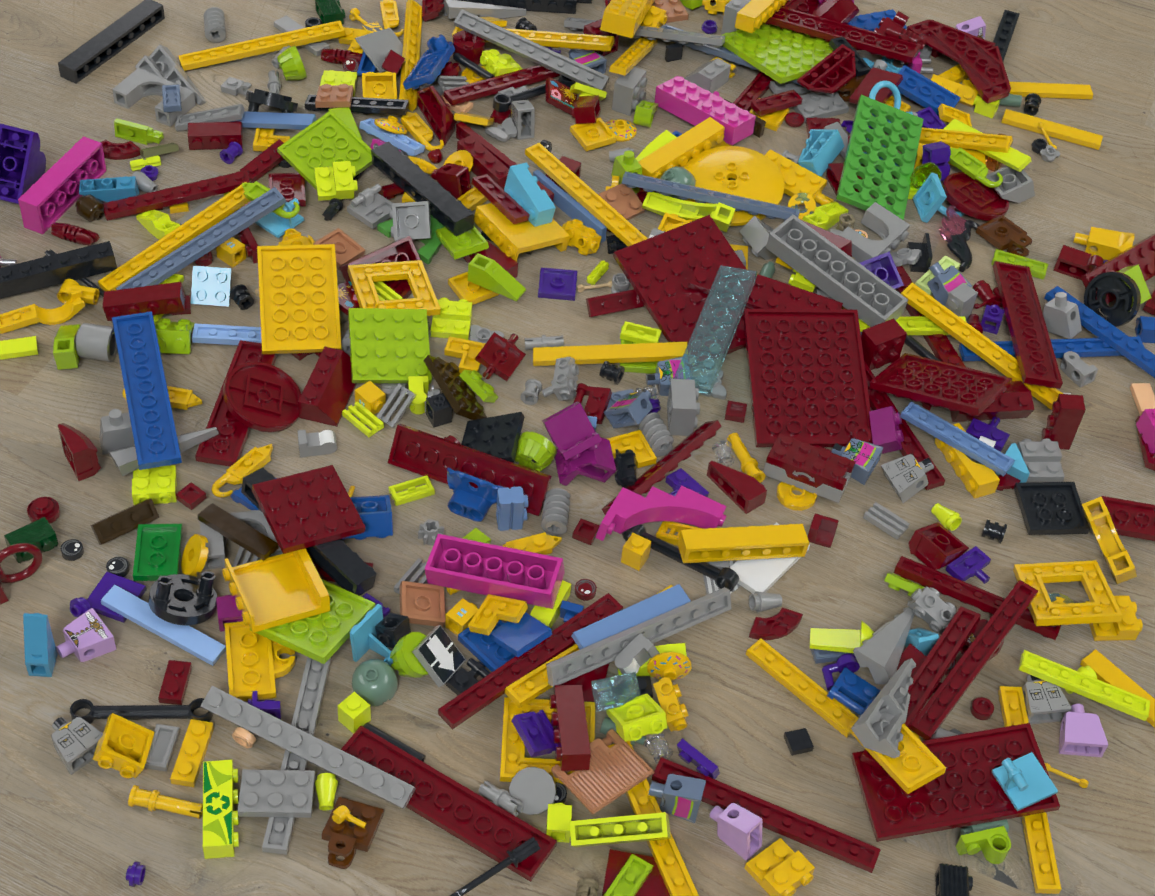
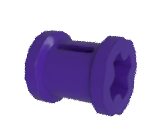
M235 141L230 142L229 147L220 152V158L226 164H232L234 158L242 155L243 149L239 143Z

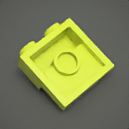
M495 49L482 51L480 63L495 77L522 70L520 65L509 54L504 53L501 55Z
M324 70L320 86L324 84H330L331 86L340 84L353 85V97H355L358 75L357 72Z
M350 161L332 162V167L314 168L318 201L331 200L333 198L354 199V192L358 191L357 180H353V177L356 176L355 166H351Z
M445 297L437 299L441 310L440 315H432L430 337L449 338L450 336L469 340L472 302H468L465 299L450 301Z
M176 465L143 470L138 468L133 471L132 499L134 505L148 498H151L154 504L177 502Z
M648 694L605 706L607 715L615 723L616 732L625 742L637 741L642 736L659 734L664 729H667L665 711Z

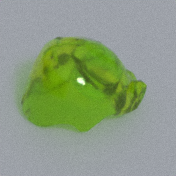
M931 162L917 166L911 174L910 186L919 190L931 173L937 174L939 180H941L940 169L935 163Z

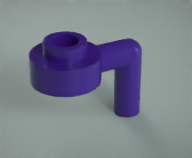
M843 654L836 663L823 666L822 672L828 691L834 685L832 673H841L844 668L853 673L859 670L860 665L855 655Z

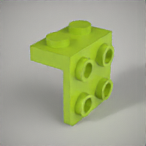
M162 318L154 323L160 353H191V332L194 329V322H190L188 319L172 322L170 319Z

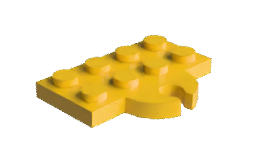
M244 621L224 623L229 694L242 701L252 699L253 691H258V700L276 698L275 679L291 672L296 662L295 656L281 659L279 655L283 653L294 655L295 651L262 635L252 633L249 625H245Z

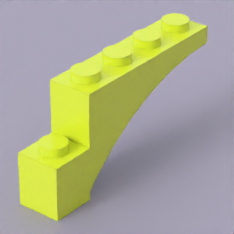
M654 191L647 193L642 205L643 209L664 216L666 212L676 214L685 220L695 221L710 215L718 228L724 232L728 231L735 213V208L720 202L718 204L696 203L672 198Z

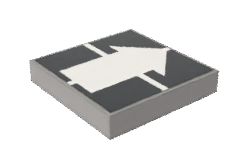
M441 625L434 627L412 651L438 687L443 686L466 661Z

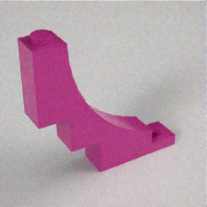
M682 485L676 496H672L652 486L646 498L622 487L602 520L595 538L604 541L607 534L611 535L613 531L621 534L634 526L656 521L686 523L703 529L717 528V526L722 527L727 517L724 515L727 506Z

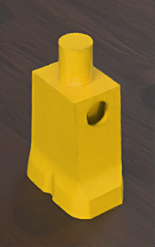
M1091 227L1089 235L1075 233L1073 243L1085 245V252L1090 253L1092 256L1099 255L1104 260H1110L1132 247L1135 234Z

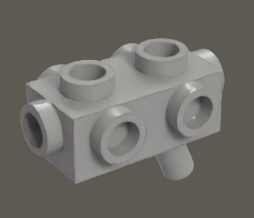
M570 356L556 359L554 378L551 381L552 386L542 390L544 397L555 393L559 401L574 399L576 395L575 390H577V375H579V368L575 364L574 358Z
M932 587L918 588L911 595L913 600L908 601V607L913 610L917 617L926 621L933 631L942 634L956 614V607L952 603L944 602L940 599V593Z

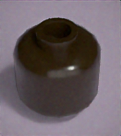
M91 194L82 195L75 204L77 214L89 222L96 219L100 220L104 215L103 203Z

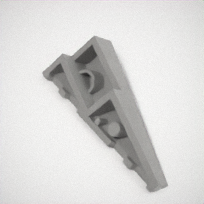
M444 0L442 3L444 4L442 12L449 19L457 18L461 9L478 17L490 16L500 19L526 16V9L458 0Z
M159 44L150 56L145 55L135 66L136 69L140 68L194 91L195 102L199 105L206 103V100L168 47Z
M212 427L177 435L180 453L218 435L217 428ZM135 445L108 451L122 476L139 468Z
M909 607L904 608L903 613L896 614L893 621L885 623L875 631L871 639L864 640L861 647H856L853 650L860 667L869 668L876 684H887L896 673L915 615Z
M912 658L904 661L851 728L865 748L891 758H897L900 755L898 743L903 740V734L900 732L902 724L906 722L911 696L908 693V688L913 684L911 672L916 667V663Z

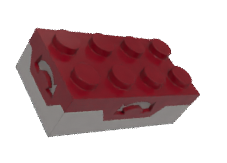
M779 434L767 456L763 472L768 477L839 503L851 479L856 461L793 439L790 436Z

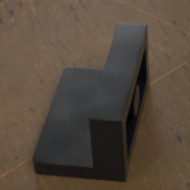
M925 233L922 243L908 242L907 248L911 250L919 249L922 252V256H920L916 264H909L910 272L926 273L929 270L933 258L929 233Z

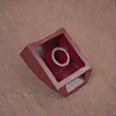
M823 0L812 14L848 24L859 13V9L852 0Z
M65 423L58 424L64 455L78 481L95 476L101 468L98 463V450L87 436L74 427Z
M939 522L916 530L908 543L910 553L914 554L926 566L935 570L947 566L969 549L968 546Z

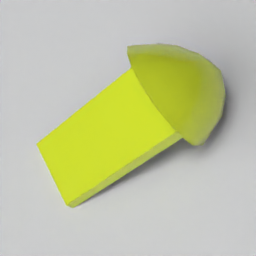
M862 620L860 630L811 628L809 649L854 653L853 650L856 647H861L864 640H869L873 637L874 631Z

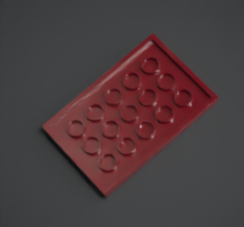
M904 353L870 381V389L877 390L880 393L894 394L896 397L910 398L915 402H926L932 406L945 407L951 411L965 412L971 416H979L1011 386L1012 378Z

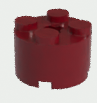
M465 30L453 35V45L455 47L453 56L458 52L477 65L480 64L482 51L486 50V40Z

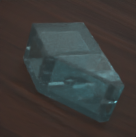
M636 672L591 681L597 712L620 707L640 695Z

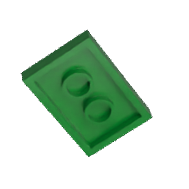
M138 524L133 581H156L160 576L179 574L182 524Z

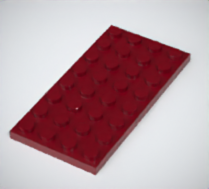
M1030 723L921 741L941 761L946 770L941 776L909 794L898 785L884 768L881 771L862 762L861 754L863 751L854 752L851 755L876 842L1057 811L1060 808L1057 795L1054 794L1017 811L992 773L993 769L1002 766L1001 763L1006 758H1011V761L1032 752L1049 776Z

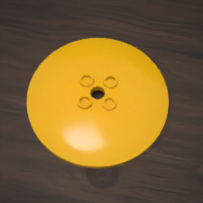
M739 146L711 148L691 158L684 166L694 176L696 180L695 187L777 205L781 203L783 198L784 179L780 169L767 156L749 148ZM690 198L685 200L690 202H696L694 199ZM745 210L735 211L730 226L746 225L754 216L760 220L766 218V216L763 214L752 215Z

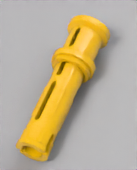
M731 433L727 441L741 462L742 472L762 483L766 475L759 469L758 461L750 456L738 433Z
M137 785L132 787L128 799V806L145 807L151 812L159 809L201 819L203 814L201 810L203 809L202 803L199 804L164 796L158 790L148 791L139 789Z

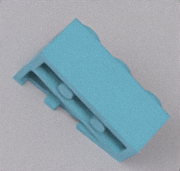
M810 129V137L806 139V148L802 150L798 161L799 165L821 177L828 168V164L832 163L845 147L838 130Z
M528 163L510 166L504 191L530 214L528 221L533 226L551 223L556 207L546 191L541 190L538 186V179L536 176L531 175L528 170L530 167Z

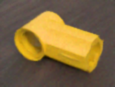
M66 279L57 293V298L65 304L69 300L71 292L81 289L83 292L81 300H84L85 303L96 305L100 293L97 288L81 286L73 279Z

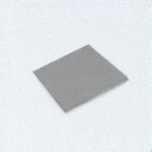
M391 28L355 38L380 73L386 72L381 66L390 50L402 56L403 44Z

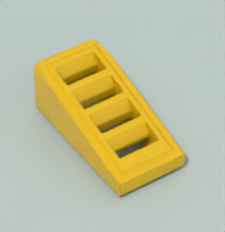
M663 521L656 533V538L678 546L681 530L702 528Z

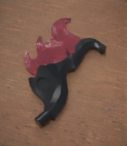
M951 205L946 210L948 221L945 217L942 218L943 227L939 228V232L942 238L948 242L947 247L960 259L959 271L964 272L972 263V254L966 241L970 239L971 228L977 230V227L980 225L972 220L967 221L960 217L954 210L956 206Z

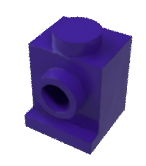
M986 305L981 320L983 331L996 335L1004 314V310L1000 309L998 305ZM985 321L996 323V326L986 324Z

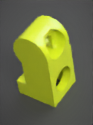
M428 376L408 377V389L416 394L409 405L410 411L414 414L420 415L426 412V394H428L429 388Z

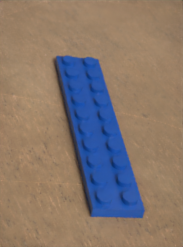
M152 312L112 317L139 470L182 463Z

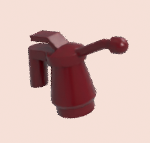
M984 280L974 284L973 289L978 292L977 297L983 301L981 304H974L975 309H979L984 305L1003 307L998 287H995L992 291L990 285Z

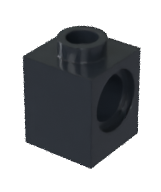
M443 393L426 398V415L433 428L452 422V407Z
M389 613L375 626L377 639L389 648H394L400 638L411 633L408 616Z

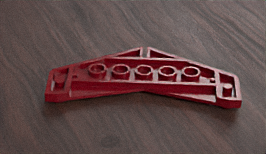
M925 20L907 26V30L926 39V45L957 61L987 104L1009 96L1011 86L999 47L995 46V43L934 20Z

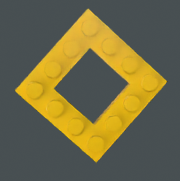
M422 260L348 265V274L360 308L427 309V316L440 315L441 308ZM408 280L414 298L379 300L373 282Z
M1097 560L1014 564L1013 572L1017 581L1021 580L1038 590L1037 596L1028 606L1036 626L1122 621L1123 614ZM1081 581L1090 600L1088 603L1052 604L1044 583Z
M504 697L500 782H511L512 778L519 771L527 767H537L547 771L555 782L563 784L559 778L554 777L551 771L555 765L558 764L560 766V761H556V759L524 758L525 745L512 723L514 715L533 711L538 713L540 710L544 711L551 723V713L554 712V709H550L549 700L533 699L518 708L509 697ZM584 702L589 743L595 740V702ZM570 771L567 773V775H570L575 771Z

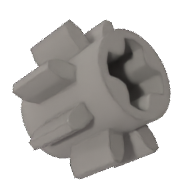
M428 519L424 524L419 525L418 539H423L424 545H434L437 535L444 534V526L439 527L438 520Z

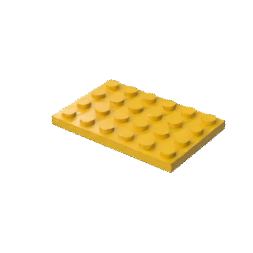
M335 244L257 246L262 354L322 352L325 346L342 350Z

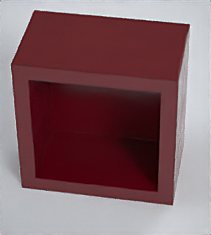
M894 318L862 331L861 340L864 361L870 370L893 363L900 357L907 333Z

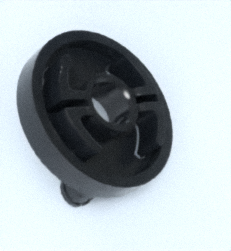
M255 89L254 93L249 91L246 93L245 100L249 102V112H258L259 106L262 104L280 108L282 110L281 113L297 112L298 103L291 102L292 97Z
M1105 272L1097 275L1090 281L1084 293V305L1102 318L1106 319L1107 317V321L1115 327L1129 323L1136 316L1140 308L1141 295L1136 282L1121 272ZM1110 292L1116 296V303L1112 307L1106 303V296Z
M204 571L201 574V579L185 574L160 576L150 588L148 599L150 609L156 616L172 624L196 625L207 621L213 616L217 604V594L213 588L215 574L210 571Z

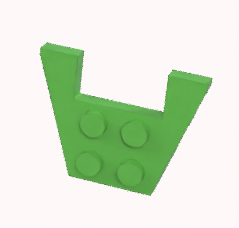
M431 214L432 239H418L425 246L417 250V253L426 264H430L432 257L439 252V247L442 243L437 238L435 231L444 227ZM393 219L377 224V230L388 238L391 237Z

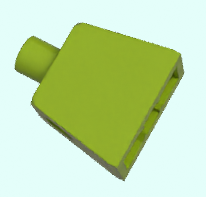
M625 151L623 155L617 156L614 159L611 176H619V184L622 183L625 171L642 175V167L635 159L633 151ZM639 187L632 188V189H633V191H634L635 193H637L638 190H639Z

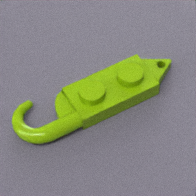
M961 147L958 149L950 148L951 155L948 162L989 188H996L1002 184L1003 176L999 172L996 174L999 180L992 182L986 178L988 174L987 165Z
M257 181L254 183H242L245 191L244 195L250 201L271 190ZM294 201L295 209L293 211H284L283 207L285 204L272 212L282 218L290 219L298 214L300 206Z

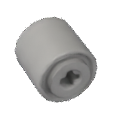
M83 323L80 326L75 340L77 355L81 358L112 362L118 350L114 327Z

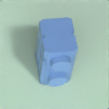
M498 488L496 520L499 531L522 529L523 521H527V509L524 507H528V496L523 494V488Z

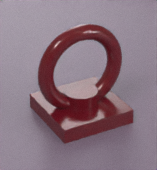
M18 543L0 551V563L8 556L18 552H29L34 557L33 562L26 569L15 574H5L0 564V605L9 601L1 582L14 583L22 581L33 575L41 566L43 556L37 546L29 543Z

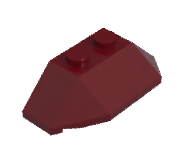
M842 44L801 76L797 83L810 91L834 94L856 76L855 52Z
M429 86L417 91V106L438 140H443L444 145H446L455 132L457 120L454 119V113L451 112L449 104L444 101L434 86Z

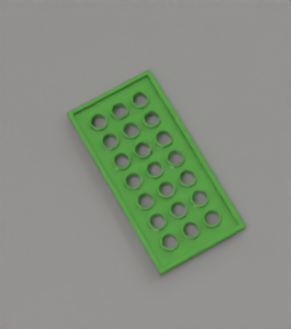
M861 95L857 104L836 199L863 210H867L876 202L904 220L924 119Z

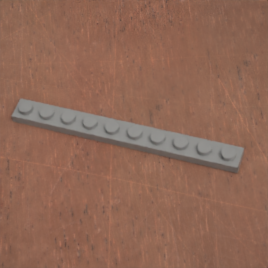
M461 9L454 21V26L580 84L603 91L609 81V76Z
M568 17L564 20V27H569L570 30L584 29V25L597 20ZM639 26L633 38L644 36L649 40L660 38L665 42L677 40L681 44L693 42L697 46L709 44L710 47L719 48L725 43V36L647 26Z
M725 587L546 664L548 684L552 687L560 685L615 661L616 656L640 633L650 642L655 643L730 610V590Z
M332 656L325 664L307 657L291 725L312 736L315 733ZM285 750L281 770H306L308 761ZM269 817L262 845L263 852L287 855L295 817Z
M214 686L210 688L201 704L203 709L404 810L416 789L414 786Z

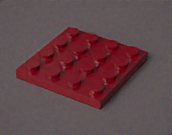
M333 465L252 485V492L283 554L365 532V525Z

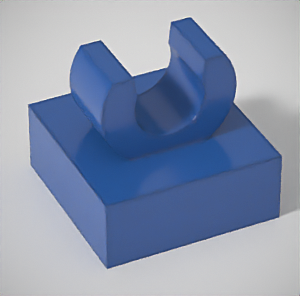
M563 600L560 607V617L564 618L563 622L565 623L583 611L584 606Z

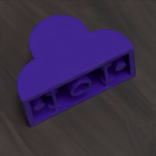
M0 123V199L19 204L18 199L45 173L46 157L40 151V137L37 132Z

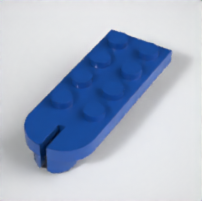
M442 34L438 38L432 37L427 41L429 50L422 55L404 81L405 90L410 88L417 89L422 84L426 83L429 85L436 81L437 76L441 74V70L455 51L451 41L447 42Z

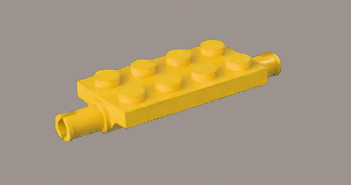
M771 149L765 154L780 169L784 179L785 194L791 197L798 194V197L795 199L802 198V202L810 200L807 198L809 194L820 205L834 202V199L822 194L823 188L827 185L826 179Z

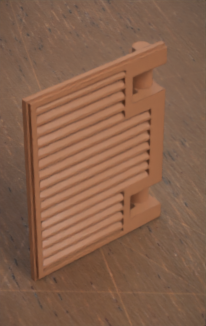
M613 729L608 731L606 737L602 740L597 738L590 743L591 758L589 770H575V772L567 775L570 771H561V767L558 764L551 769L554 777L559 778L592 814H595L655 773ZM614 742L616 745L609 749L607 746L613 744Z

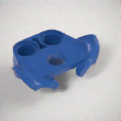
M447 467L448 486L454 492L447 504L449 510L462 517L481 522L492 504L497 503L498 488L505 487L494 485L491 482L461 471H454ZM469 482L475 483L478 488L472 487Z

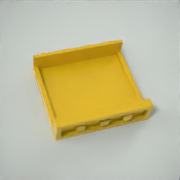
M492 203L476 206L474 223L508 257H511L516 262L520 253L552 245L560 252L567 250L570 235L554 219H552L551 223L536 227L529 221L513 224Z
M306 548L231 567L228 558L224 559L225 568L222 569L224 580L230 582V593L232 596H236V606L238 610L243 611L242 618L244 624L249 625L252 633L330 611L329 593Z

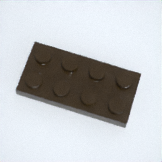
M430 355L423 360L457 415L471 420L487 418L483 411V406L475 398V393L469 389L467 383L459 376V368L455 363H449L440 357L435 358Z

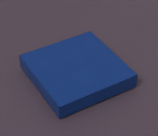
M525 612L519 623L507 621L490 633V638L516 657H520L550 637L552 630Z

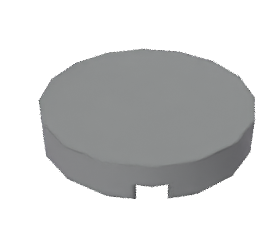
M527 767L519 771L512 778L509 795L524 803L522 812L525 814L540 815L548 810V804H554L556 798V783L553 777L543 769Z

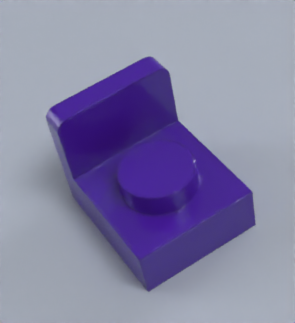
M253 691L252 699H248V704L281 720L280 701H259L258 691Z

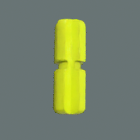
M158 155L145 158V160L141 158L130 161L132 171L141 170L147 165L155 167L161 165V159Z
M604 260L600 261L587 276L586 282L595 285L609 269V263Z

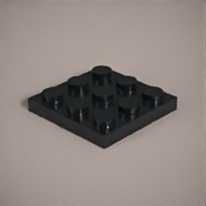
M522 412L467 421L461 445L509 462H514L525 417Z
M1075 482L1015 483L1014 490L1028 535L1089 533L1090 527L1084 515Z

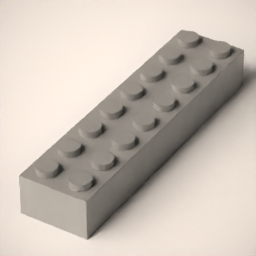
M795 215L790 216L769 234L766 245L769 251L834 300L842 302V306L846 309L858 310L859 319L870 327L893 318L897 320L904 313L908 302L907 298Z

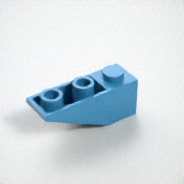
M136 176L80 180L79 194L84 196L91 194L98 200L110 202L139 195Z
M24 613V650L28 675L52 677L58 653L48 615Z

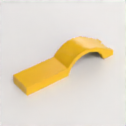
M82 290L71 292L67 303L58 308L45 309L32 304L0 314V334L39 322L47 325H56L70 320L85 307L84 300H81L83 296Z

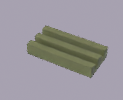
M168 143L140 149L141 157L148 158L179 151L176 143Z

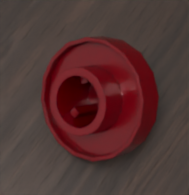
M447 62L441 70V74L437 77L458 76L461 71L459 63Z
M39 497L28 505L27 513L31 522L45 517L49 524L59 518L60 508L55 499Z

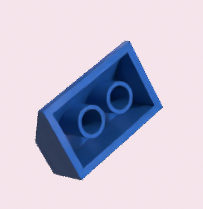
M389 495L350 497L365 525V532L342 538V540L349 538L362 540L367 537L386 538L393 536L392 509Z

